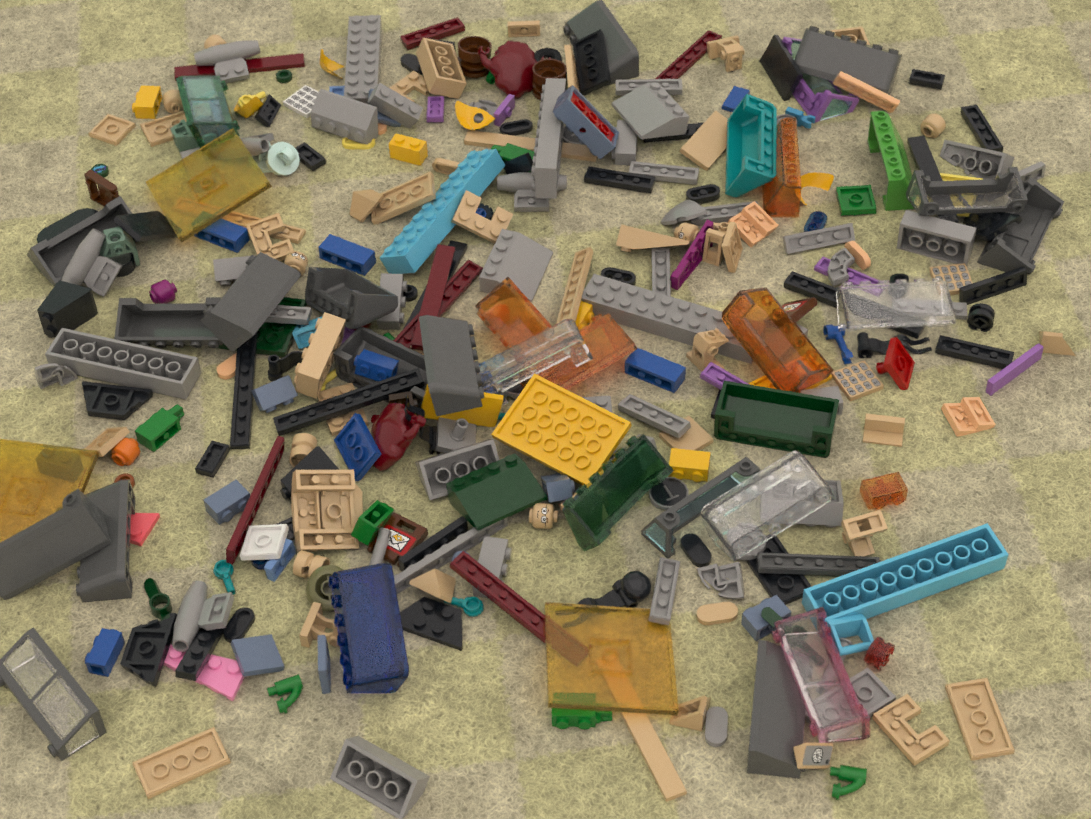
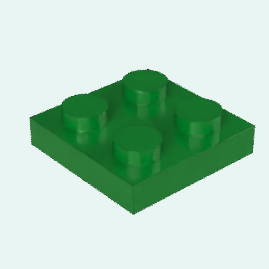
M871 185L836 187V196L841 216L876 214L877 207Z

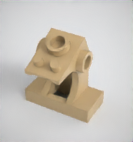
M735 35L706 42L709 59L720 57L721 60H724L726 72L742 68L744 48L742 45L740 46L739 36Z
M713 222V229L709 228L706 231L703 262L716 266L720 265L723 256L722 243L729 223ZM710 242L716 243V246L710 247Z
M718 328L697 333L693 339V348L686 353V357L701 372L710 362L724 369V366L714 356L718 353V348L729 342V339Z
M881 510L849 518L841 522L844 530L842 532L843 541L845 544L848 543L854 556L875 554L870 537L888 529Z
M313 602L299 634L301 646L309 648L313 639L318 640V635H325L327 642L332 646L348 645L355 627L342 609L338 610L336 619H328L323 616L321 603ZM330 628L333 629V632L326 633L325 630Z

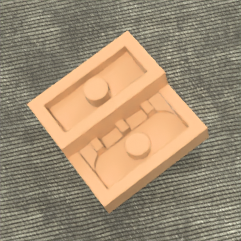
M755 201L744 207L739 214L727 222H736L740 238L750 247H753L779 226Z
M963 397L960 403H944L941 407L943 414L957 437L988 430L996 425L980 397Z

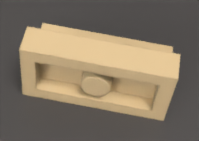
M540 20L508 22V37L540 36Z
M866 413L863 442L902 447L905 418Z

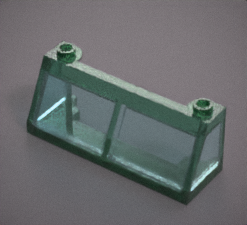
M180 76L176 78L188 127L202 153L240 136L238 132L240 126L237 120H233L226 98V90L229 88L225 80L222 81L219 76Z

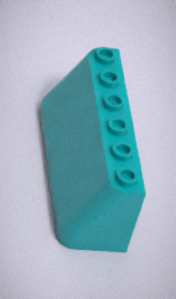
M749 94L744 96L727 119L725 194L736 198L771 182L776 176L777 110L772 103Z

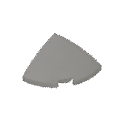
M685 200L672 208L661 220V224H676L707 214V212L698 203L692 200Z
M57 363L44 364L34 368L35 377L40 389L57 382L63 386L78 379L71 368Z
M739 562L722 566L713 564L697 568L702 582L709 590L711 588L704 579L716 591L720 592L718 593L720 597L727 599L744 598L743 576Z

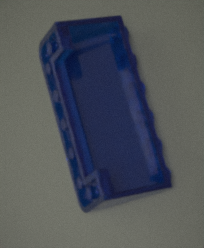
M380 563L334 572L329 577V588L332 589L331 604L335 609L334 624L338 629L337 644L341 650L340 664L344 670L343 684L346 685L347 693L397 692L408 678L409 665L392 565L390 563Z

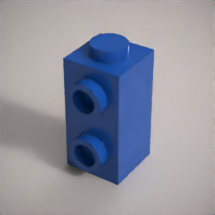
M365 349L360 355L355 357L354 366H356L355 374L378 382L397 375L399 360Z
M101 629L99 635L94 639L91 651L85 657V665L89 673L109 677L125 644L122 632L115 629Z

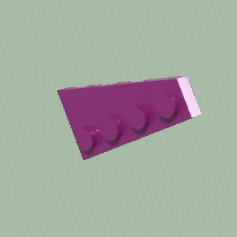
M707 220L681 262L675 271L672 272L670 276L671 288L678 290L702 261L706 231L709 228L713 229V221Z

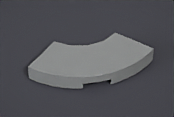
M846 248L835 253L829 263L828 278L832 286L849 280L847 269L854 264L855 258Z

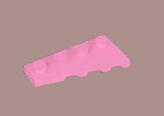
M170 645L164 665L175 671L187 651H177ZM211 654L195 682L203 684L212 691L220 693L233 701L244 677L237 660Z

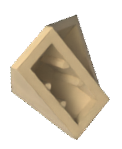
M372 189L353 191L350 216L363 223L384 196Z
M1039 331V344L1044 347L1042 353L1076 356L1064 340L1063 333Z
M434 568L410 580L409 584L451 603L456 581L454 577Z
M704 695L675 705L669 724L702 731L711 697L707 698Z

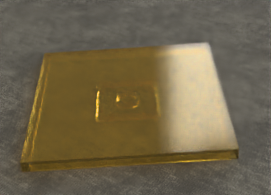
M233 128L146 181L147 186L181 243L272 187Z
M0 439V542L61 510L64 498L71 492L79 489L84 493L99 453L95 450Z
M545 602L548 708L678 715L679 708L670 623L668 626L648 621L650 609Z

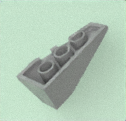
M944 140L940 157L954 166H960L967 175L972 174L976 178L995 179L997 173H1001V175L1006 174L1008 167H1012L1014 157L1007 153Z

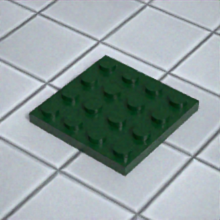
M284 297L278 305L306 307L307 303L304 299ZM264 322L258 329L256 354L278 355L279 357L287 356L294 339L292 332L298 324ZM224 344L218 347L219 349L230 350Z

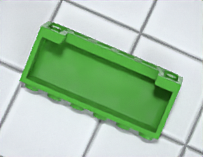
M873 111L870 114L867 143L870 153L881 152L888 178L887 195L882 196L885 211L914 209L906 197L912 172L903 140L888 113ZM911 199V200H912L913 203L916 205L919 199Z

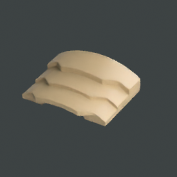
M295 470L292 474L291 508L297 552L301 550L313 552L319 550L359 549L358 539L351 536L358 518L363 514L362 490L355 484L354 470Z

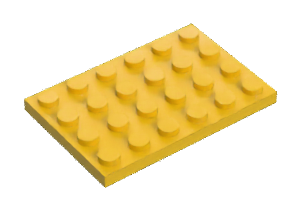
M534 373L491 435L503 444L560 474L567 475L573 481L587 486L589 483L593 484L632 425L631 422Z

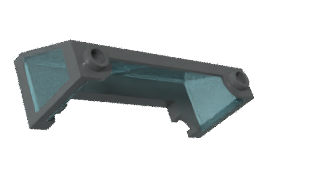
M748 457L743 458L655 517L641 530V535L666 558H670L676 551L673 547V544L676 543V538L673 534L728 496L735 501L747 499L749 502L758 498L760 468Z

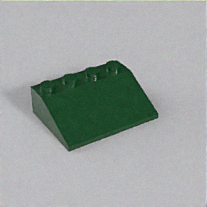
M515 453L446 483L450 504L477 531L547 500V495L526 463Z

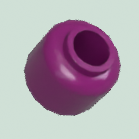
M165 279L151 285L149 295L154 304H167L175 300L177 288L173 282L170 283Z

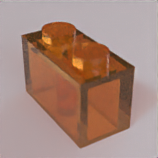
M899 472L861 481L860 494L868 510L874 508L877 510L891 504L899 505L906 501L908 488Z

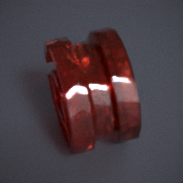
M880 636L877 637L868 648L864 662L869 665L873 664L875 669L881 671L880 666H885L888 663L890 654L893 655L895 645L890 642L886 643Z

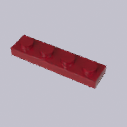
M456 17L402 35L400 40L405 48L409 50L418 47L423 38L439 40L465 31V25Z

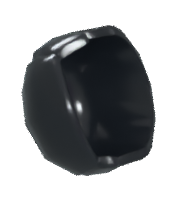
M640 571L628 572L620 581L623 593L632 600H639L641 602L650 594V579Z

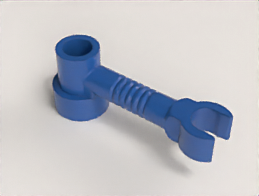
M824 325L823 333L827 335L825 337L826 340L836 339L844 364H851L850 358L853 357V354L847 348L843 336H845L844 325Z

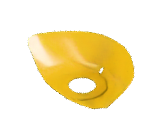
M323 49L320 50L319 64L321 69L339 77L333 71L344 66L329 59L324 55Z
M255 96L242 108L237 102L234 112L248 118L254 115L264 103Z
M460 101L455 103L457 119L466 129L475 131L482 129L495 119L483 109L468 106ZM478 113L483 115L481 123L474 122V116Z
M819 172L800 176L795 183L797 197L804 205H807L801 197L802 187L813 186L829 191L834 176Z

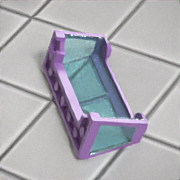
M784 37L782 41L795 60L801 39ZM802 73L803 77L792 95L807 115L816 117L815 123L853 112L860 100L856 95L852 93L844 95L837 86L833 85V81Z

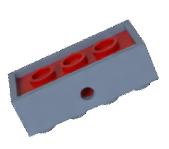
M573 85L570 86L557 98L553 113L558 120H561L570 132H573L582 144L589 148L594 156L602 159L615 148L619 132Z

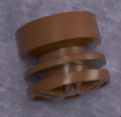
M468 36L460 39L458 42V61L464 76L479 78L489 74V69L483 66L478 55V50L481 46L484 52L489 47L490 52L486 57L491 60L492 43L488 39L480 36Z
M544 59L534 64L533 95L535 98L541 100L542 85H545L546 78H562L567 80V68L563 62L556 59Z

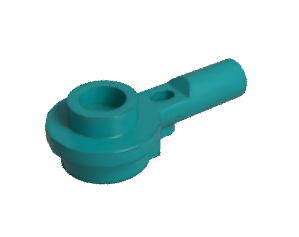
M220 560L214 566V575L218 579H223L227 593L231 592L234 595L236 591L230 577L234 572V567L232 564L226 563V560Z
M452 597L451 603L444 601V603L463 608L464 613L471 617L478 616L484 609L483 602L477 597H466L465 599Z

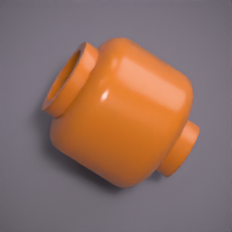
M124 437L111 449L112 460L119 466L131 465L140 455L138 442L133 438Z

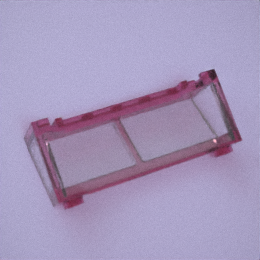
M824 607L774 622L775 631H772V636L775 644L779 643L810 719L809 729L812 736H816L819 743L857 741L870 738L869 714L866 708L864 709L863 705L859 703L831 636L830 626L825 622L827 615Z

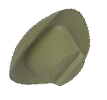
M324 565L317 568L309 577L306 585V596L311 605L313 602L321 603L323 611H333L345 606L353 595L351 578L342 568L335 565Z

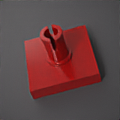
M898 337L890 338L884 362L877 363L876 370L880 375L889 373L901 390H907L915 362Z

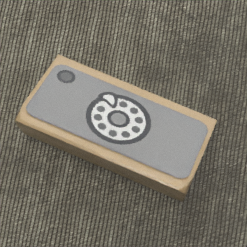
M803 743L793 747L798 769L829 768L833 743Z

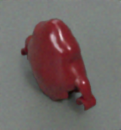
M508 40L504 45L498 47L495 51V56L491 60L486 57L490 52V48L487 47L485 52L482 50V46L479 48L478 55L483 66L489 69L495 77V86L503 91L506 96L512 94L517 99L525 93L532 91L533 66L537 61L534 58V52L527 43Z
M389 403L380 415L375 414L371 417V422L373 423L371 435L381 452V456L373 466L379 471H386L401 460L419 429L426 423L424 417L417 416V414L408 410L407 413L412 417L410 422L407 421L404 404Z

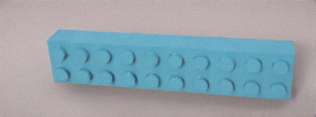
M497 149L469 152L465 160L458 164V168L440 185L439 190L436 192V199L424 204L419 213L413 216V220L403 228L400 235L394 238L393 243L380 256V260L389 274L415 273L436 249L437 245L441 243L456 225L451 221L465 191L467 190L480 196L505 167Z
M987 523L806 588L803 592L802 605L820 636H822L826 620L860 613L866 619L1002 570L1005 568L1009 554Z

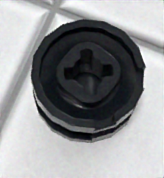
M982 303L971 306L967 319L968 327L972 330L981 329L983 332L989 331L993 327L994 309Z

